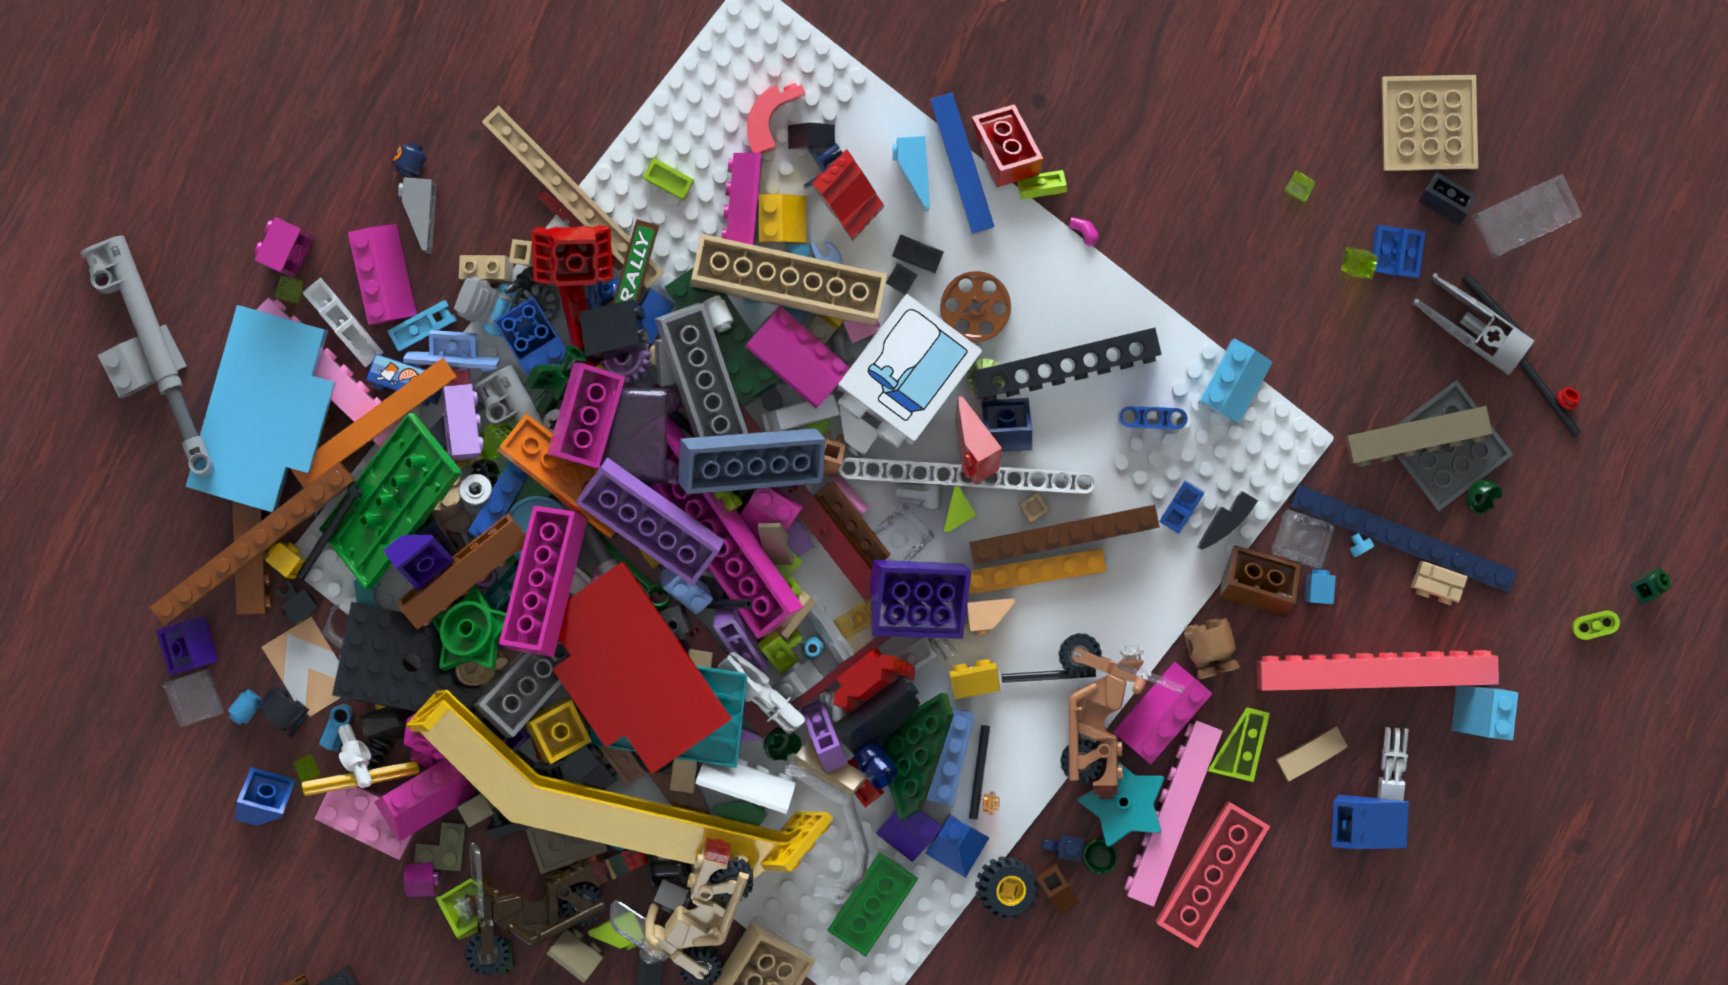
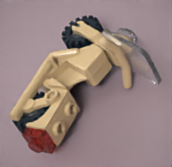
M707 838L701 854L696 856L694 868L696 869L694 874L690 873L687 887L691 888V899L697 905L696 908L687 910L683 906H678L665 924V928L660 925L654 924L659 909L656 903L650 905L646 919L619 901L615 900L610 905V924L612 928L640 947L639 956L645 963L654 964L665 961L670 957L674 963L679 965L681 978H684L686 983L691 981V985L696 983L698 985H703V983L711 985V981L715 983L717 977L720 978L722 959L717 948L714 949V946L725 942L739 902L742 901V896L745 899L748 897V892H752L753 871L748 863V858L740 855L739 858L733 857V860H730V843L720 839Z

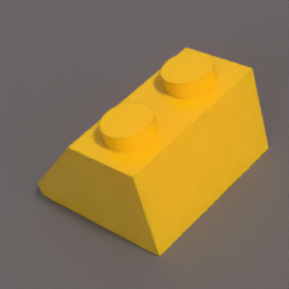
M758 194L760 244L807 243L806 196Z

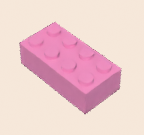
M356 786L327 792L314 818L398 860L403 858L415 834L413 833L398 842L374 803L383 795L366 787L360 788Z

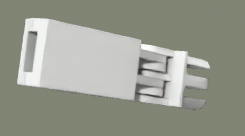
M736 652L730 653L718 665L717 669L747 674L745 701L750 702L752 700L759 705L760 709L770 717L767 722L772 719L787 734H791L804 723V716L788 702L791 697L786 700L776 690H773L768 684L769 678Z
M1385 727L1383 750H1381V770H1384V777H1379L1377 798L1404 800L1405 781L1401 779L1402 772L1406 771L1408 757L1406 753L1409 729L1403 728L1401 750H1399L1400 728L1393 729L1391 749H1389L1391 728ZM1392 771H1394V778H1391Z

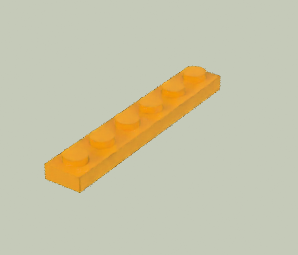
M1103 548L971 570L969 594L1107 572Z

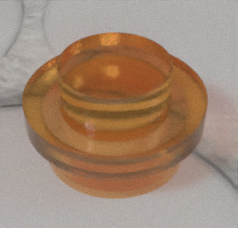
M991 791L990 794H984L983 811L989 813V815H994L995 811H999L1000 797Z

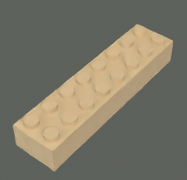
M701 234L690 286L875 326L879 318L887 274Z

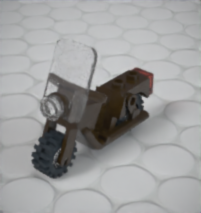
M470 843L472 894H465V897L462 899L457 898V904L454 905L459 918L464 916L468 920L470 919L469 916L477 915L478 934L474 933V937L467 940L468 945H465L464 948L466 951L464 955L468 965L479 975L481 973L485 976H489V973L495 975L497 970L502 971L504 969L503 965H506L508 962L509 952L504 939L497 932H493L492 919L528 946H535L574 925L577 926V924L581 927H585V924L590 926L592 921L595 920L597 922L599 920L598 916H602L603 910H605L604 898L595 885L599 887L601 884L609 881L606 876L609 870L604 860L599 861L595 855L584 861H575L569 866L570 868L562 872L556 871L548 876L549 879L543 882V899L531 902L522 897L518 891L500 895L498 889L489 887L492 882L491 877L485 876L482 879L480 850L476 843ZM557 895L561 900L560 908L562 909V912L559 914Z

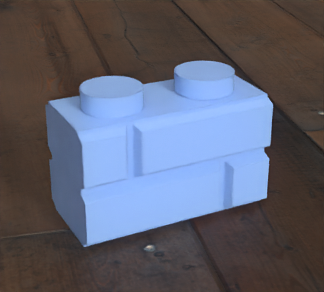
M668 568L659 576L663 589L696 615L713 599L709 587L700 579L694 585H691Z

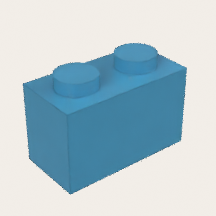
M1312 569V574L1306 573L1304 602L1333 604L1336 576H1331L1328 570Z

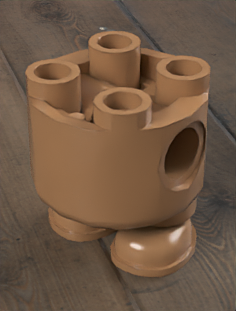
M1214 618L1207 620L1206 625L1198 626V624L1184 627V636L1190 658L1194 662L1195 667L1198 668L1197 679L1215 676L1218 674L1217 672H1228L1240 668L1235 659H1230L1232 658L1231 654L1236 650L1230 622L1227 621V618ZM1216 660L1220 661L1216 665L1217 669H1215V667L1210 666V662Z

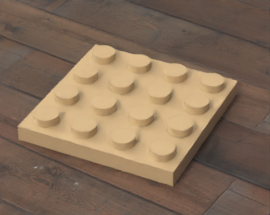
M1476 75L1381 77L1383 171L1478 169Z

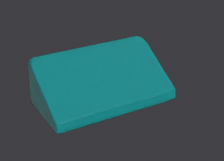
M517 564L513 568L510 567L484 595L495 610L507 613L510 601L507 591L514 584L518 569Z

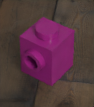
M433 862L405 864L404 887L406 897L435 896V886H439V872H435Z

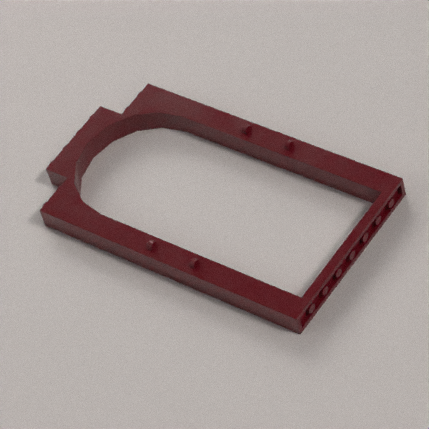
M655 384L648 390L650 394L642 400L639 397L629 405L632 409L623 414V419L630 436L622 439L616 427L621 451L640 427L666 415L660 409L663 402H667L680 414L686 413L684 405H682L668 386L661 387ZM737 399L748 434L762 433L761 428ZM620 456L609 459L617 464ZM805 485L778 487L805 506L799 517L871 608L870 582L872 571ZM617 532L611 538L603 534L610 544L653 584L662 583L659 576L663 570L659 565L652 569L638 551L639 547ZM660 591L651 593L657 604L663 603L666 600L665 594ZM670 594L669 605L666 608L681 602ZM685 606L693 629L687 632L688 637L684 639L694 650L714 652L712 668L717 669L718 665L728 656V653L699 616ZM876 636L790 704L798 711L834 683L837 677L867 653L876 650L891 637ZM752 700L750 702L744 701L743 714L762 738L779 726L772 719L767 722L770 717Z

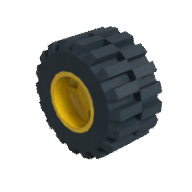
M998 857L999 861L992 859L989 861L991 865L987 866L985 864L982 867L984 872L982 874L978 873L977 877L980 881L975 882V887L979 890L976 891V896L980 899V904L995 916L1003 917L1007 920H1011V916L1015 919L1020 918V913L1026 915L1029 912L1027 908L1029 906L1033 908L1035 905L1032 902L1033 899H1038L1039 894L1035 892L1036 889H1039V884L1035 882L1037 880L1036 875L1032 873L1028 866L1012 857H1008V859Z

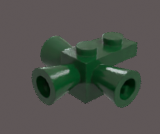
M567 346L561 364L535 365L530 370L524 384L529 389H546L534 401L535 408L541 413L547 414L549 411L555 410L558 401H563L573 363H584L588 359L581 349L575 346Z

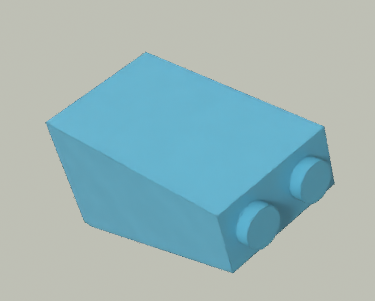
M1456 686L1451 730L1488 738L1513 740L1518 693L1505 689L1481 686Z

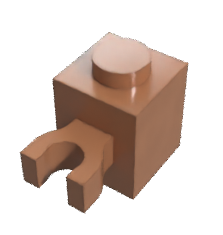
M826 430L824 433L826 441L823 475L834 478L841 466L846 445L841 444L843 440L842 434H839L836 440H832L830 438L831 431Z

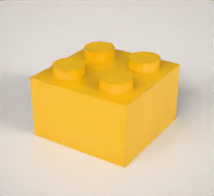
M562 698L536 712L525 724L543 761L549 764L592 742L572 700Z

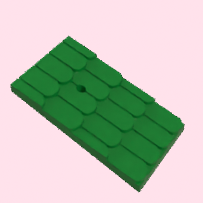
M409 413L405 416L354 484L364 490V494L361 498H356L329 540L330 545L364 589H371L374 584H377L392 563L383 550L402 535H414L419 526L424 525L439 501H443L462 473L415 413ZM349 492L345 494L319 528L322 534Z

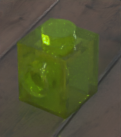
M1346 247L1341 270L1353 277L1373 279L1378 257L1368 250Z

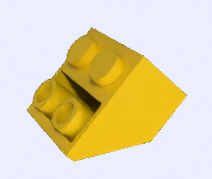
M990 659L975 661V666L967 667L966 663L953 665V670L948 671L953 699L1001 691L996 663L990 662Z

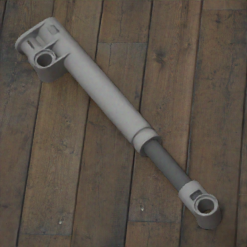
M115 236L82 250L80 254L82 258H86L90 269L88 271L92 285L102 294H110L118 290L122 294L155 381L158 383L160 394L166 395L183 438L182 446L188 459L190 470L199 477L210 476L214 471V463L210 459L202 436H198L180 391L183 387L181 379L178 377L177 369L125 237ZM101 278H109L105 286H99ZM200 460H206V467L198 471L196 468L197 463Z
M513 365L496 371L473 386L474 391H479L484 400L483 405L486 409V417L490 422L506 424L516 419L517 423H519L527 413L543 426V420ZM499 407L503 410V416L500 419L496 415ZM558 498L563 509L574 511ZM587 521L583 538L598 564L597 570L600 576L617 566L618 562L609 554L597 529Z

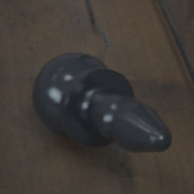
M527 267L522 273H519L516 276V280L510 283L504 292L506 294L514 293L520 288L527 289L529 286L535 285L537 282H534L533 267Z

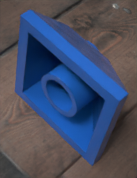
M251 767L236 803L235 820L258 826L281 818L296 784V779Z
M949 813L942 824V828L933 839L925 854L966 878L990 837Z

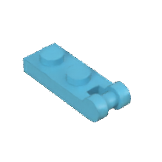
M446 300L387 331L398 352L428 337L431 330L439 331L457 321L454 314L451 315L449 312V305ZM439 312L443 320L436 322L433 315Z

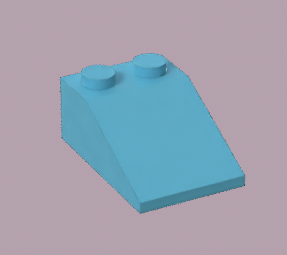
M925 136L897 138L896 144H892L893 161L897 160L898 168L923 211H929L930 201Z

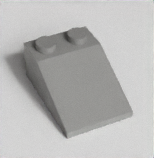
M403 178V183H399L398 196L402 199L421 249L427 254H432L437 184L431 179Z
M166 324L160 326L177 371L187 367ZM138 336L98 355L120 398H126L156 383Z

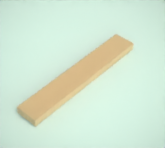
M689 649V657L695 665L712 668L714 652ZM675 758L670 790L693 794L698 762Z

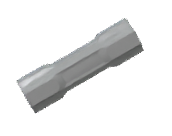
M816 594L812 597L816 603L807 613L806 617L812 622L837 664H840L854 655L855 652L842 636Z

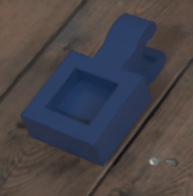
M1060 834L1059 841L1043 839L1042 848L1058 851L1057 858L1081 862L1085 838Z

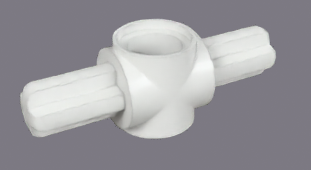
M342 725L338 730L343 743L342 752L339 753L340 761L348 771L354 772L360 788L369 787L372 779L367 766L369 765L368 760L371 759V753L362 741L356 740L351 725Z

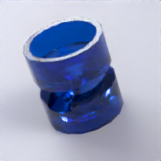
M870 744L856 755V765L865 774L866 779L873 788H883L897 777L898 769L891 759L887 758V754L881 745Z

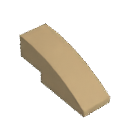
M1335 726L1301 744L1291 752L1277 758L1276 762L1286 780L1291 781L1338 754L1348 746L1338 727Z

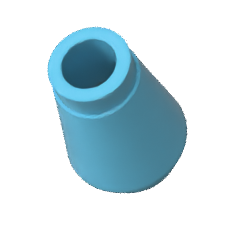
M810 636L803 641L801 650L806 658L815 660L823 655L825 645L819 637ZM811 644H815L818 648L815 653H811L808 650Z

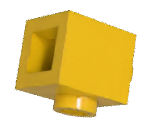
M279 542L271 547L268 552L269 556L265 561L286 578L295 579L306 558L299 553L301 549L292 542Z

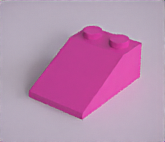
M778 487L757 488L740 516L762 547L758 532L759 523H781L787 533L805 506Z

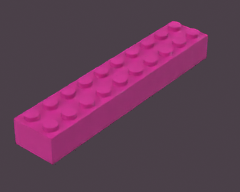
M668 415L655 419L625 445L626 449L658 494L724 539L720 551L708 565V568L730 599L752 600L753 605L750 609L737 610L757 639L771 634L804 607L736 509H733L731 512L728 511L723 499H718L713 492L687 494L679 485L680 439L686 437L676 422Z

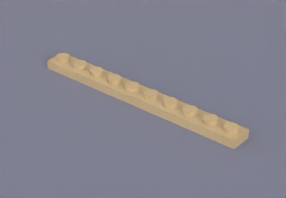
M498 105L482 123L583 225L589 227L598 225L610 227L612 254L624 264L631 238ZM651 258L643 283L647 289L665 274Z

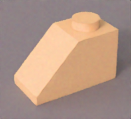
M1014 598L968 602L969 631H974L975 635L989 634V629H994L1015 603Z

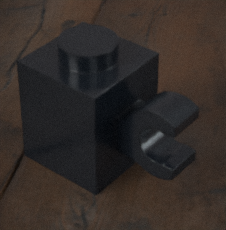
M291 581L286 582L289 586L288 593H283L280 588L276 589L279 597L289 599L281 605L284 609L282 614L289 623L299 624L321 608L308 589H303L297 593Z

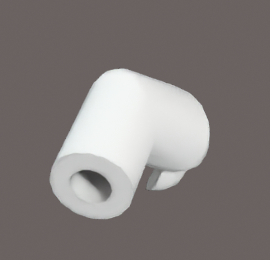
M826 689L820 693L819 699L822 703L832 708V721H839L844 717V710L833 705L835 692Z

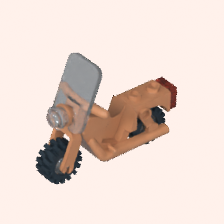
M1076 633L1066 638L1060 646L1058 655L1059 662L1063 666L1062 668L1068 671L1069 674L1079 677L1089 675L1096 669L1108 673V675L1077 690L1069 697V745L1062 752L1060 758L1061 769L1064 771V775L1068 776L1069 780L1073 782H1090L1099 775L1104 765V758L1107 757L1106 771L1101 778L1093 782L1094 795H1099V799H1113V795H1118L1119 780H1123V766L1118 765V756H1122L1123 747L1122 742H1118L1117 735L1106 731L1104 721L1110 713L1122 708L1127 681L1135 682L1132 688L1135 694H1139L1145 688L1147 680L1179 693L1184 692L1185 686L1140 668L1144 663V660L1141 659V654H1144V650H1139L1138 645L1125 646V650L1120 651L1123 660L1117 663L1101 656L1100 644L1093 636ZM1080 733L1102 743L1097 747L1096 743L1090 742L1091 740H1082Z

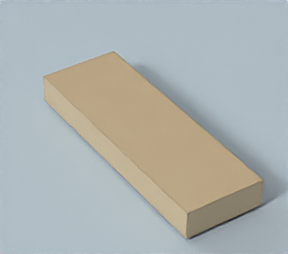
M809 740L795 755V761L852 795L866 781L867 775L850 764L826 773L814 743Z

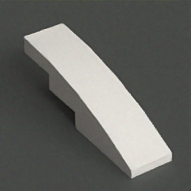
M321 277L303 291L304 296L365 367L373 362L375 354L381 355L384 353Z

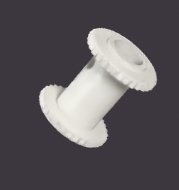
M481 474L467 476L461 482L459 488L466 511L474 516L478 515L492 492L491 482Z

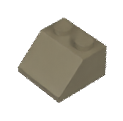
M576 927L568 928L556 940L547 952V955L584 983L603 959L604 954L601 953L603 949L595 942L588 943L583 939L584 934Z

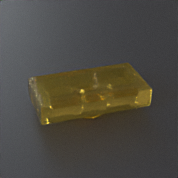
M869 598L833 620L846 640L872 625L871 600Z

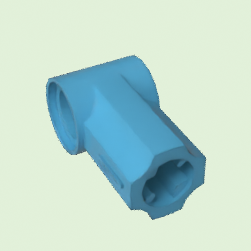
M340 704L331 710L329 721L319 745L328 750L339 752L342 744L338 732L339 727L346 724L350 725L355 715L350 705ZM339 709L347 713L346 721L338 719L337 711Z

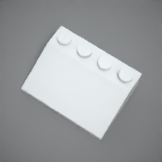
M738 758L737 768L708 763L702 764L695 784L784 814L787 813L796 782L792 781L793 776L782 772L779 773V776L771 774L770 768L757 765L756 768L747 766L748 761Z

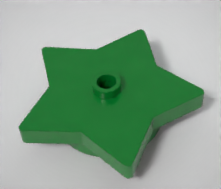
M476 585L471 588L460 603L454 605L448 611L435 615L432 620L443 643L439 667L444 671L470 661L491 670L496 669L498 641L501 638L507 613L491 609L481 589Z

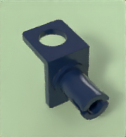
M837 143L820 154L816 153L813 147H810L808 150L822 173L826 171V166L836 161L843 153L842 150L838 151L840 147ZM817 177L805 183L803 185L804 189L806 190L807 188L811 187L812 182H814Z

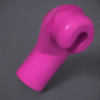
M1071 217L1069 228L1081 231L1085 237V245L1094 246L1096 240H1098V232L1093 224L1086 220Z

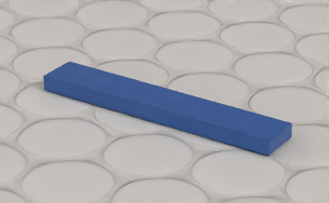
M953 92L932 98L930 102L971 233L975 234L994 228L993 219Z

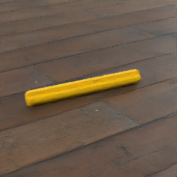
M417 762L368 770L372 783L415 776L420 773ZM349 773L303 782L302 790L303 794L308 796L359 785L355 774Z

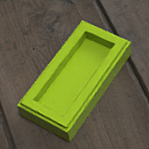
M654 157L642 179L682 201L685 200L695 182L694 179Z

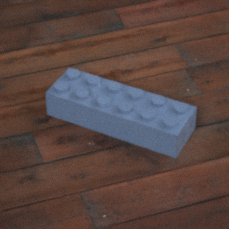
M816 428L680 439L678 483L687 494L822 483L826 439Z

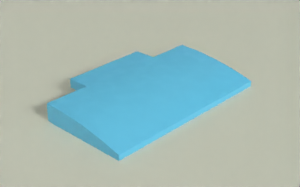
M237 305L200 433L210 459L214 463V471L210 476L203 478L190 470L185 487L269 512H274L278 509L289 468L306 473L311 472L336 382L316 377L328 333L327 330ZM200 460L197 463L196 468L198 471L206 467V460Z

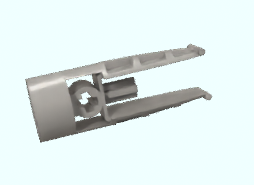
M1434 273L1431 277L1432 281L1488 320L1489 323L1486 325L1469 312L1465 314L1460 323L1479 336L1475 340L1474 337L1420 300L1415 299L1413 306H1417L1464 345L1471 348L1507 375H1510L1534 340L1490 308L1454 285L1437 277L1438 274ZM1493 320H1496L1511 331L1508 336L1504 335L1500 327L1490 326ZM1493 332L1498 335L1496 337L1498 342L1495 340L1492 343L1489 342L1487 333L1490 335ZM1480 338L1484 347L1496 351L1493 356H1490L1476 346Z

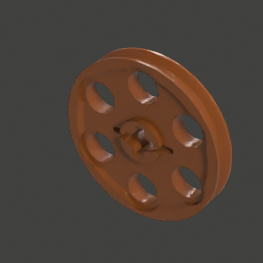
M981 271L966 272L954 278L944 290L940 304L941 316L943 321L955 330L958 320H966L969 323V329L964 333H959L971 342L986 341L999 334L1007 324L1011 313L1010 296L1004 284L995 276ZM962 279H969L972 282L973 286L969 292L960 290L959 282ZM986 281L994 282L996 285L995 292L992 294L985 293L982 289L983 283ZM955 298L958 300L959 308L956 311H949L946 308L945 303L948 299ZM975 300L976 303H982L988 300L987 303L979 308V313H976L975 310L963 313V311L972 306L971 301ZM1002 302L1006 306V311L1003 315H996L993 312L992 307L994 303ZM984 321L990 322L993 327L992 332L987 335L982 334L979 331L980 323Z

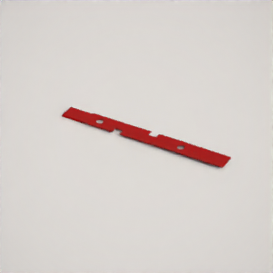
M546 189L538 196L563 221L567 218L570 221L568 224L570 227L584 226ZM612 254V265L617 270H620L623 264Z

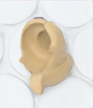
M498 651L495 670L470 661L455 668V676L460 683L466 686L489 684L496 670L502 669L508 659L503 657L501 652Z

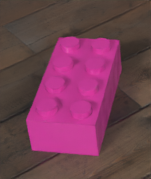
M274 217L273 221L269 220L265 227L264 233H266L263 243L259 242L255 248V261L295 279L315 236Z

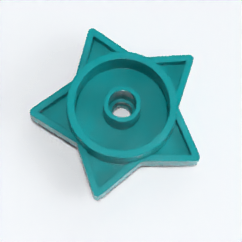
M1123 766V780H1119L1118 785H1113L1112 790H1099L1098 786L1080 797L1078 802L1100 818L1106 845L1111 847L1132 831L1162 832L1154 804L1165 778L1163 776L1134 775ZM1122 798L1128 799V805L1125 807L1120 805Z

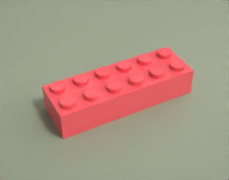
M1227 800L1155 922L1198 948L1270 826Z

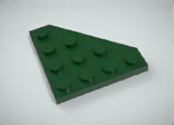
M940 693L918 706L878 750L899 820H907L921 812L924 808L954 716L947 693Z

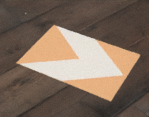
M312 616L262 646L263 651L295 702L296 700L300 701L310 709L307 713L309 717L341 698L332 696L339 660Z

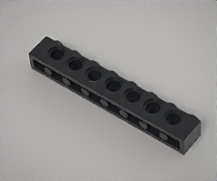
M1154 327L995 365L970 373L977 400L983 399L985 403L997 400V395L1006 393V397L1019 395L1020 389L1029 388V392L1043 389L1042 384L1051 382L1052 386L1066 383L1065 379L1074 377L1075 381L1089 378L1088 373L1097 371V375L1110 373L1111 368L1120 366V370L1134 367L1133 362L1141 360L1143 364L1156 362V357L1162 355L1156 328ZM1132 343L1140 347L1138 356L1132 355L1129 351V346ZM1108 349H1114L1117 352L1118 357L1116 361H1110L1107 358L1106 353ZM1086 354H1091L1095 358V364L1092 367H1088L1084 363V356ZM1064 359L1072 363V370L1070 372H1064L1061 368V362ZM1040 365H1045L1049 368L1050 373L1047 378H1043L1038 374ZM1018 370L1026 373L1027 380L1025 383L1016 381L1015 374ZM994 376L1003 378L1004 386L1001 389L993 386L992 380Z

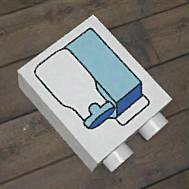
M906 294L838 384L836 389L843 395L837 404L858 420L861 419L865 412H868L881 422L875 432L892 446L898 448L903 440L912 446L983 350Z

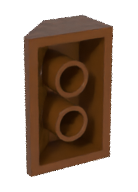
M1234 545L1222 578L1220 598L1286 617L1296 604L1301 564Z

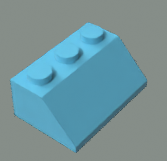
M1235 338L1232 339L1198 402L1239 424L1273 362Z

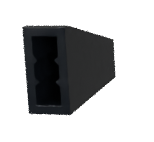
M901 676L832 726L842 743L862 765H865L921 704L916 696L919 691L911 681L907 683Z

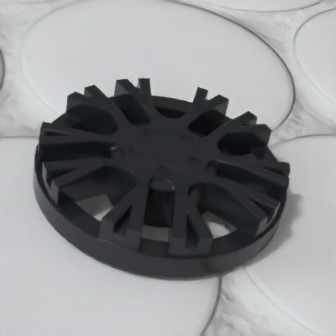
M539 282L529 286L527 289L522 288L516 297L515 307L519 305L520 298L529 299L524 294L527 290L534 296L543 312L547 310L552 313V316L549 318V321L552 322L557 316L560 307L559 297L555 290L549 285ZM539 286V293L534 295L531 287ZM545 287L548 290L543 297L541 296V293ZM552 293L555 300L551 302L546 301L547 296ZM547 304L556 305L555 309L547 308Z

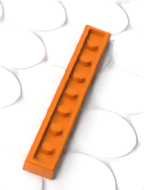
M441 358L319 447L316 451L310 473L292 468L291 471L303 488H305L336 463L348 458L444 386L448 385L457 378V375L446 360Z

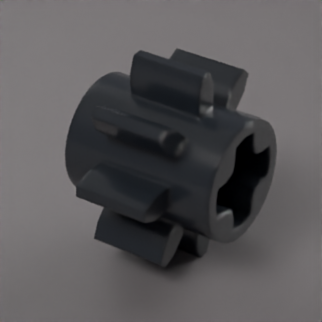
M484 458L472 465L474 471L470 475H484V477L489 479L492 486L498 481L496 476L500 474V471L495 462Z

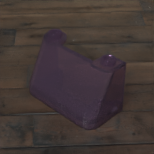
M622 387L604 449L603 462L606 458H609L644 484H677L678 467L674 461L667 459L668 412H674L680 403L679 390L674 388Z

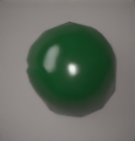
M1489 480L1476 481L1470 487L1466 496L1468 509L1476 515L1484 514L1488 509H1493L1494 499L1502 498V488Z
M781 727L772 730L764 739L763 744L765 754L774 761H787L790 754H797L802 746L801 738L795 732L787 734Z
M1102 839L1092 840L1085 846L1082 854L1083 864L1087 870L1096 875L1109 874L1114 870L1119 859L1117 849L1113 845L1108 847L1105 840Z

